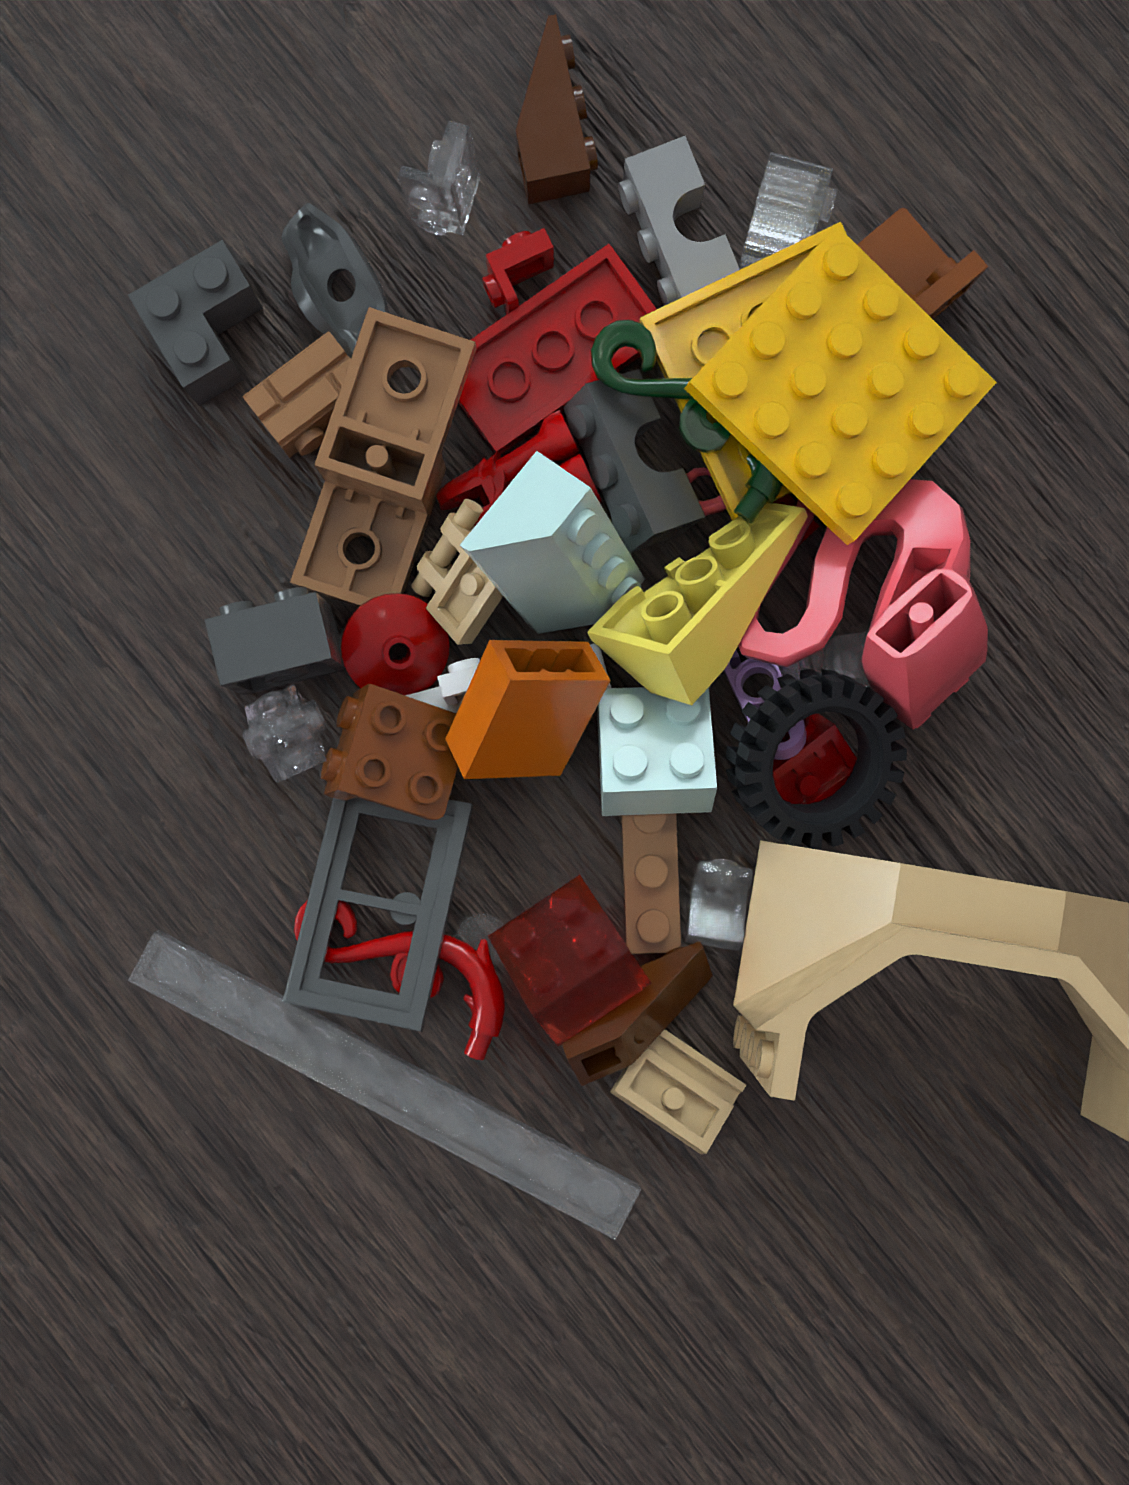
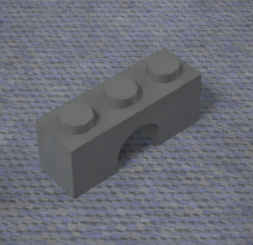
M639 369L621 374L626 378L643 379ZM597 380L586 383L563 407L567 415L568 427L572 435L577 438L589 464L590 476L594 484L599 487L611 513L612 524L618 535L622 538L629 553L678 537L705 518L684 468L670 472L655 471L641 460L636 451L635 441L661 418L652 397L621 393Z

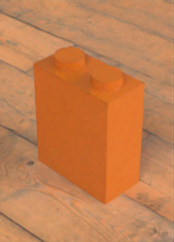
M489 640L445 738L464 779L561 776L611 681L589 642Z

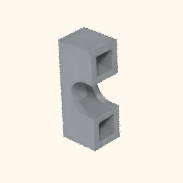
M686 136L625 158L623 181L618 183L620 199L626 213L629 215L635 212L642 230L637 232L642 254L647 263L655 261L662 278L657 281V287L664 306L740 270L726 234L709 241L696 242L685 238L675 226L674 221L679 216L700 208L705 188L704 180Z

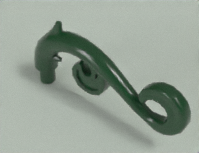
M618 320L605 326L595 337L591 349L592 367L597 378L607 387L625 394L689 400L680 415L679 430L685 442L695 451L707 454L720 450L730 438V433L719 422L711 423L708 421V411L684 389L692 378L632 379L619 374L613 367L612 358L620 348L626 346L633 347L640 353L642 358L641 370L644 373L651 371L654 368L657 356L651 332L641 323L632 320ZM750 454L746 458L751 469V477L745 484L748 491L736 506L734 512L746 522L753 523L766 503L773 504L783 484L758 459Z

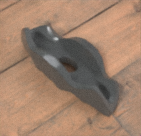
M306 203L289 220L281 236L293 268L291 277L292 293L306 319L323 334L329 331L349 358H351L368 308L371 307L389 313L384 291L356 240L330 216L312 204ZM348 270L355 278V291L351 298L339 302L333 295L332 283L338 273Z

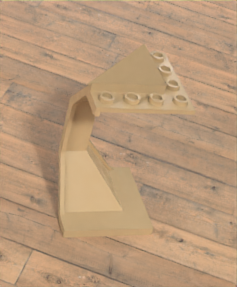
M760 840L733 1004L741 1014L738 1015L735 1024L733 1047L740 1049V1058L770 1097L795 1101L806 1029L809 1021L818 1011L896 960L907 955H923L1057 978L1092 1033L1080 1115L1129 1142L1128 902Z

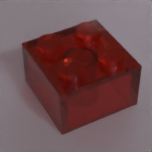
M578 875L488 935L530 1013L557 1046H560L652 984L581 875Z

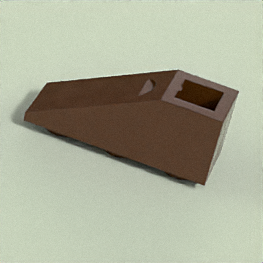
M556 14L549 15L547 18L516 127L517 156L528 205L589 192L590 171L598 170L594 139L592 136L583 137L580 120L587 119L583 90L581 85L572 87L569 70L575 69L572 40L570 34L561 36Z
M701 941L686 947L674 948L663 957L637 968L623 970L607 981L585 990L571 992L562 1000L548 1005L567 1060L581 1086L632 1065L713 977Z

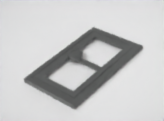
M358 797L346 801L333 798L283 1003L423 1032L473 804L449 799L444 816L438 820H428ZM360 814L437 829L421 899L410 892L400 893L392 900L342 890ZM339 901L388 910L392 918L400 925H415L399 995L320 979Z

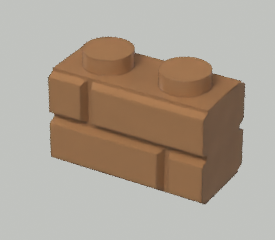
M329 331L242 396L289 458L297 452L301 456L307 455L322 444L324 432L329 424L351 360Z

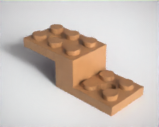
M371 307L368 308L314 464L325 482L290 581L292 585L306 587L308 591L317 592L320 595L356 607H360L366 601L383 594H404L436 501V494L440 489L446 471L441 452L476 352V343L474 341ZM410 367L421 375L418 387L414 391L405 394L394 391L390 387L391 376L400 368ZM364 536L373 540L375 551L369 561L363 564H353L347 560L346 547L352 539Z

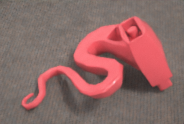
M694 468L686 473L690 483L698 476H711L708 468ZM910 479L861 535L849 545H846L826 527L813 561L806 609L798 626L783 634L764 631L758 622L759 606L738 647L741 654L746 658L782 667H789L822 651L842 619L851 570L861 545L872 536L895 535L897 538L895 557L880 590L869 632L866 636L862 665L864 675L871 689L884 698V703L894 709L898 715L896 717L898 720L914 730L919 728L931 716V713L953 692H957L969 681V677L986 661L988 626L976 593L970 583L971 540L963 508L933 481ZM720 494L716 498L704 501L698 500L705 516L727 509ZM797 499L795 506L805 508L808 518L765 597L794 555L814 519V513L799 499Z

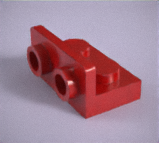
M819 713L803 719L806 729V742L802 750L792 758L784 760L774 759L773 761L775 787L783 800L793 804H811L833 795L845 784L857 760L836 725ZM789 732L786 733L781 742H786L790 739Z

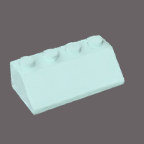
M538 451L534 453L460 544L530 628L538 634L595 624L621 596L636 586L641 588V584L645 580L592 489Z

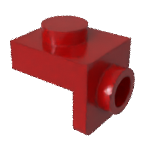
M545 228L532 234L529 231L518 232L507 238L502 243L501 248L486 254L488 275L481 279L494 308L503 305L506 314L519 306L518 298L512 286L554 267V247Z

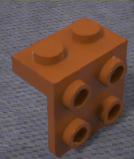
M368 684L354 692L353 697L346 696L340 707L336 726L343 729L337 749L332 747L329 749L321 770V779L327 780L323 795L342 801L358 797L424 819L438 820L442 818L447 808L458 768L445 740L457 713L372 684Z

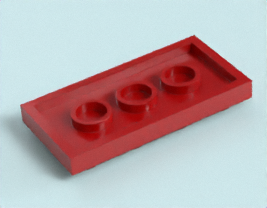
M607 244L471 339V341L476 343V352L458 403L494 454L497 451H500L502 454L541 427L543 419L558 410L560 412L564 411L563 407L586 383L599 380L592 367L591 349L595 337L605 326L618 320H632L639 323L640 317L657 310V308L612 246ZM625 346L614 354L612 365L619 372L641 357V355L633 347Z

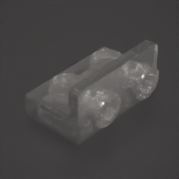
M448 120L442 141L436 139L431 147L428 172L407 166L400 167L397 178L412 220L416 222L419 228L428 233L446 235L448 231L459 235L464 234L481 178L471 130L468 125Z

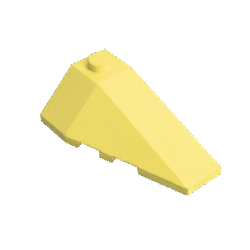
M768 503L764 505L753 523H748L740 517L734 519L709 537L708 543L710 547L686 562L678 557L664 568L668 576L645 592L639 586H636L621 596L588 630L587 633L591 641L650 693L693 705L723 672L731 660L808 518L805 508Z

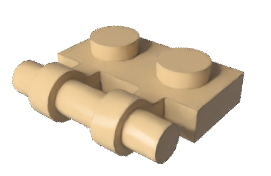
M464 499L456 513H449L440 528L443 535L433 551H426L417 565L419 573L411 584L412 589L423 597H429L433 589L436 591L426 609L457 645L472 644L503 597L500 591L460 546L475 527V523L483 512L482 507L471 499ZM459 552L460 555L452 566L451 561L456 553Z

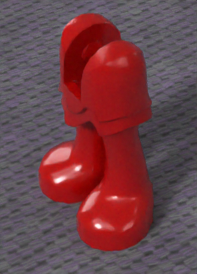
M560 410L544 418L539 433L525 444L501 457L500 451H497L487 460L484 457L475 467L449 481L436 494L437 501L442 510L456 508L463 503L464 499L474 500L480 497L484 507H482L483 512L475 523L476 526L508 487L511 480L516 477L534 453L538 451L552 462L569 459L559 466L588 485L600 503L602 501Z

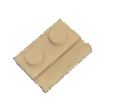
M664 1029L632 1065L624 1068L610 1093L699 1154H707L732 1111L735 1100L740 1092H743L746 1084Z

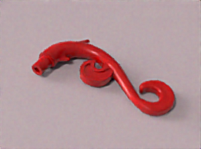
M307 901L300 907L295 917L294 934L297 941ZM339 901L335 920L342 926L344 937L349 939L357 932V919L349 903ZM413 931L392 934L347 947L331 948L328 946L324 962L351 963L395 956L390 976L394 989L399 993ZM444 934L439 958L450 963L462 973L468 981L473 995L465 994L463 996V1000L472 1012L468 1024L472 1031L464 1054L473 1059L483 1061L492 1038L499 1037L505 1012L504 991L493 966L486 939H481L477 950H475L468 943ZM439 964L437 965L430 999L439 994L444 982L443 972Z

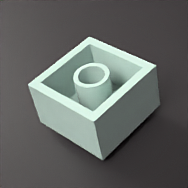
M645 687L606 689L597 705L602 816L712 812L717 781L709 687L693 705L650 693Z

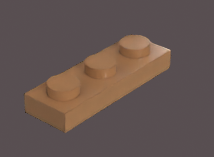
M676 813L621 815L626 953H667L674 948L681 947Z

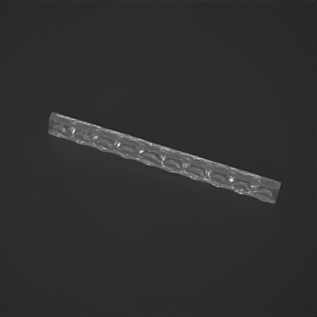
M161 930L153 933L128 979L129 982L614 1240H616L641 1191L640 1185L310 1009L283 1003V995Z

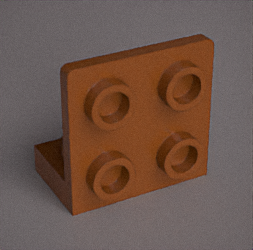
M900 208L857 244L933 320L970 290L988 267L975 250L959 263H956L952 257L948 258L906 208Z

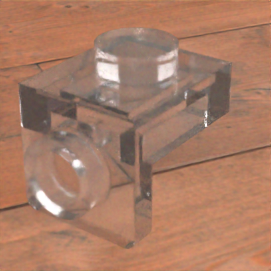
M714 859L709 862L700 861L691 882L685 942L695 943L701 941V944L706 946L740 950L744 935L747 892L753 881L752 869L739 867L737 863L727 859Z

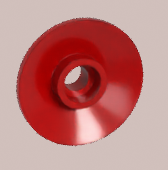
M389 593L366 601L351 615L343 630L341 655L344 666L355 684L360 688L372 684L406 696L427 690L436 682L437 676L441 675L448 660L449 636L426 609L428 603L412 595ZM396 643H404L408 646L406 656L400 660H394L389 657V650Z

